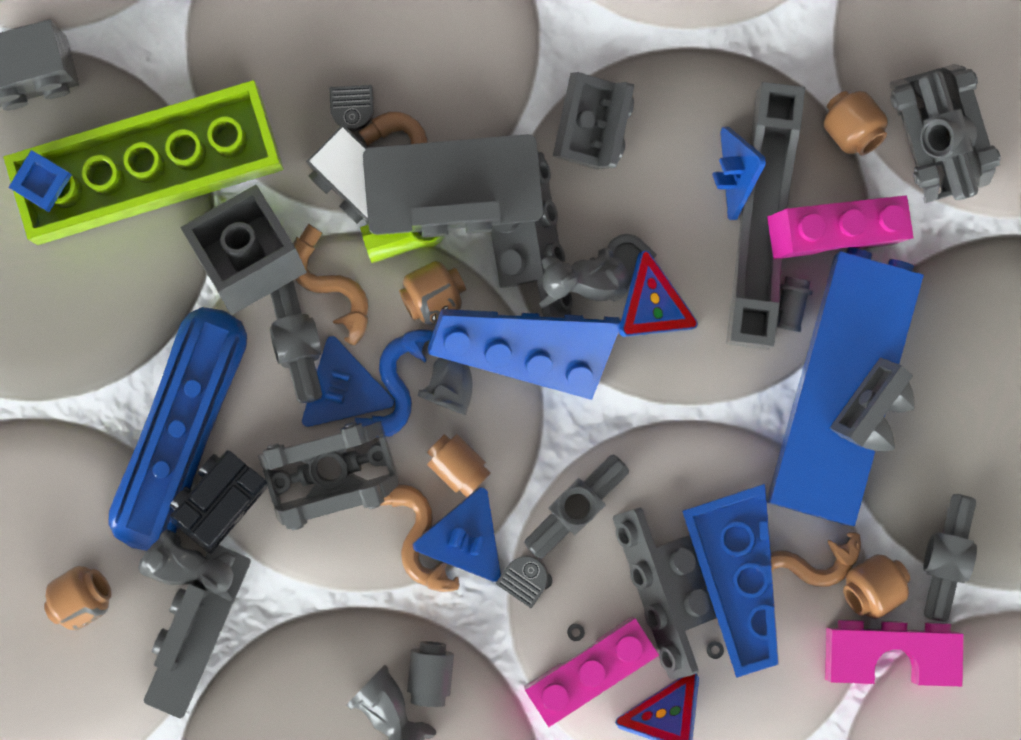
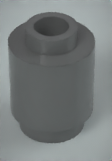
M422 641L420 642V648L411 649L407 692L411 693L410 702L412 704L425 707L445 706L446 697L451 694L454 653L446 651L445 643Z

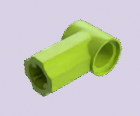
M368 225L360 227L371 263L422 247L436 246L445 238V236L422 237L417 232L374 235L370 232Z

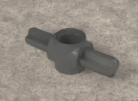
M941 72L928 74L919 80V86L929 118L923 121L924 126L920 133L921 146L929 156L935 159L936 163L943 162L954 199L964 200L978 194V186L968 154L974 152L973 147L977 140V130L973 121L964 116L961 109L954 110L944 75ZM947 129L949 130V132H950V134H951V142H950V144H949V142L947 141V138H946V131H947Z
M291 281L270 293L277 319L270 327V335L278 365L281 364L282 367L289 368L298 402L311 403L322 397V390L314 361L319 359V355H321V346L313 317L310 318L309 315L302 314L295 285Z
M613 454L584 482L577 478L548 507L552 513L525 539L526 547L536 557L542 559L570 531L576 535L606 506L602 500L628 475L629 469L625 463ZM572 494H581L589 502V511L581 519H572L565 512V501Z
M953 494L951 496L943 533L936 532L929 539L923 564V570L927 575L932 576L924 609V616L929 619L941 622L948 621L957 583L968 582L972 575L977 556V545L974 544V541L969 540L968 537L976 507V499L961 494Z

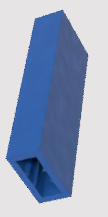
M848 247L846 253L839 251L833 257L767 496V503L847 526H855L875 451L860 447L841 438L830 429V426L880 357L900 364L924 276L923 274L913 272V264L896 259H889L888 264L871 260L872 253L853 247Z

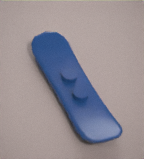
M201 307L190 312L180 324L147 420L109 509L108 524L114 537L131 548L148 550L165 530H171L176 533L177 527L170 520V515L174 510L169 506L184 487L187 486L191 489L207 441L247 347V333L243 323L224 310Z

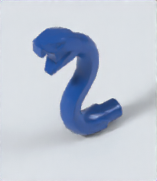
M417 329L409 331L388 343L380 357L379 372L382 382L395 400V409L393 413L386 416L372 415V418L355 417L354 422L361 423L362 427L381 421L386 437H391L401 431L410 417L412 399L406 384L397 373V361L401 355L409 352L425 363L427 360L422 353L424 343L431 340L433 330Z

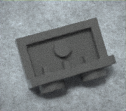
M580 72L570 73L553 157L594 169L616 168L618 161L622 158L625 151V139L623 137L627 120L634 109V98L632 96L634 84L628 82L613 83Z

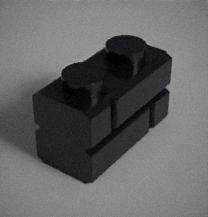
M226 450L220 458L213 454L198 472L203 477L192 491L187 486L184 487L169 506L174 510L170 515L173 525L209 554H212L265 492L268 484L262 476L251 467H248L229 450Z

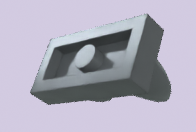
M880 357L830 426V429L841 438L866 449L874 451L894 450V436L884 416L888 411L906 412L915 409L914 392L909 382L914 375L903 366Z

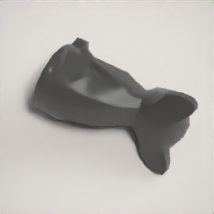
M609 247L599 250L597 258L592 257L589 260H579L571 266L569 263L562 262L554 256H547L541 262L545 270L542 283L548 295L539 303V306L545 308L558 299L565 297L570 292L580 294L593 301H617L622 299L627 293L630 286V276L626 267L619 259L614 257L612 249Z
M438 357L433 364L430 384L425 389L419 390L417 396L466 415L471 401L473 386L469 366Z
M165 530L140 560L138 568L139 572L144 576L169 585H188L200 582L209 592L217 594L227 601L233 599L227 590L231 586L234 577L232 565L236 558L229 552H223L219 556L207 560L201 552L183 548L180 536L171 530Z
M386 665L346 704L349 709L356 708L362 710L374 728L387 735L388 740H424L433 738L437 733L427 723L408 721L403 694L393 677L388 673Z

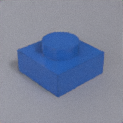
M31 150L8 188L50 212L72 174Z

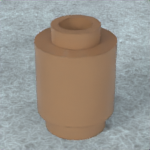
M444 434L427 451L432 457L427 465L455 493L460 491L466 497L491 474L483 466L486 461L458 434L452 439Z

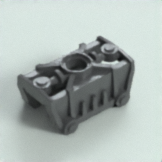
M952 64L940 69L895 80L889 84L890 88L893 89L890 96L892 106L897 110L898 116L901 115L915 161L916 167L914 168L913 178L919 188H923L924 203L953 196L943 162L936 163L935 159L933 161V158L921 146L920 133L924 126L923 121L929 118L919 86V80L923 76L941 72L944 75L954 110L961 109L963 115L970 118L976 127L977 140L973 147L974 152L968 154L978 188L990 184L996 171L995 167L1000 165L1001 156L999 150L994 145L990 146L974 92L978 84L977 75L972 69H966L964 66ZM915 95L923 100L924 107L919 110ZM949 132V140H948L949 144H950V142H951V134H950V132ZM938 166H942L945 175L941 179L940 185L936 168Z
M381 421L362 427L361 423L351 422L345 424L340 429L341 433L295 446L284 447V444H272L267 446V449L263 450L262 454L258 455L265 480L268 482L267 486L272 503L274 504L276 517L282 525H286L287 529L297 530L303 528V525L309 519L363 505L364 508L374 509L380 507L385 502L384 498L398 486L399 480ZM379 436V442L372 445L368 453L358 455L356 450L344 453L347 448L364 444ZM324 457L335 458L341 465L340 476L332 480L323 478L318 471L319 460ZM297 461L306 463L297 466L298 472L292 474L284 470H271ZM371 463L374 466H387L390 474L366 480L353 473L362 470L361 464ZM300 481L302 486L314 484L306 497L281 504L279 495L286 492L292 483Z

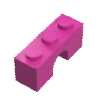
M907 195L787 208L767 216L773 259L814 255L823 251L847 247L866 249L892 246L914 238Z
M632 616L599 637L594 644L562 664L559 663L524 686V689L549 728L658 657L659 654L636 618Z
M838 620V628L826 627L825 680L831 683L875 684V667L878 659L890 650L899 649L908 656L911 662L912 683L923 686L963 687L964 634L951 631L950 623L926 622L925 630H908V622L881 621V629H864V621Z

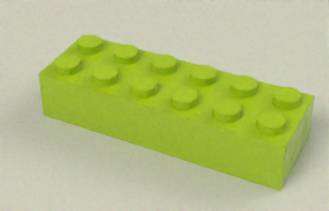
M254 80L3 156L10 182L14 179L31 150L72 174L50 212L13 191L27 239L37 245L284 170L261 92Z

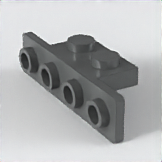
M538 152L543 206L542 218L537 222L492 225L491 237L500 288H510L537 282L541 302L548 295L542 283L545 270L541 261L547 256H554L558 260L565 262V253L559 244L557 233L558 212L551 198L549 186L551 178L550 167L545 160L543 152ZM571 292L551 305L542 308L543 317L564 318L565 315H572Z
M639 507L613 516L617 540L623 547L630 567L631 580L637 587L645 610V620L653 632L659 650V660L666 670L668 678L676 679L698 673L699 669L685 631L717 617L690 535L656 547L642 508Z
M218 545L212 554L207 553L205 558L210 560L223 552H229L236 558L232 565L234 577L231 586L227 590L233 599L227 601L217 594L209 592L200 582L190 583L186 590L179 588L169 612L175 614L169 631L162 628L152 648V653L158 655L153 666L158 668L144 697V703L177 718H183L187 712L251 564L250 558L221 545Z

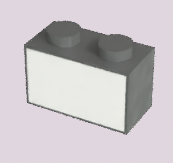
M342 124L306 161L313 170L308 177L325 194H328L333 189L344 200L339 207L356 224L362 219L368 223L363 152L367 147Z

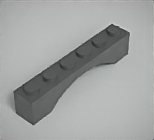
M762 82L756 93L750 145L765 157L766 164L742 209L726 338L727 345L769 350L775 344L782 258L773 259L767 216L788 208L806 87Z

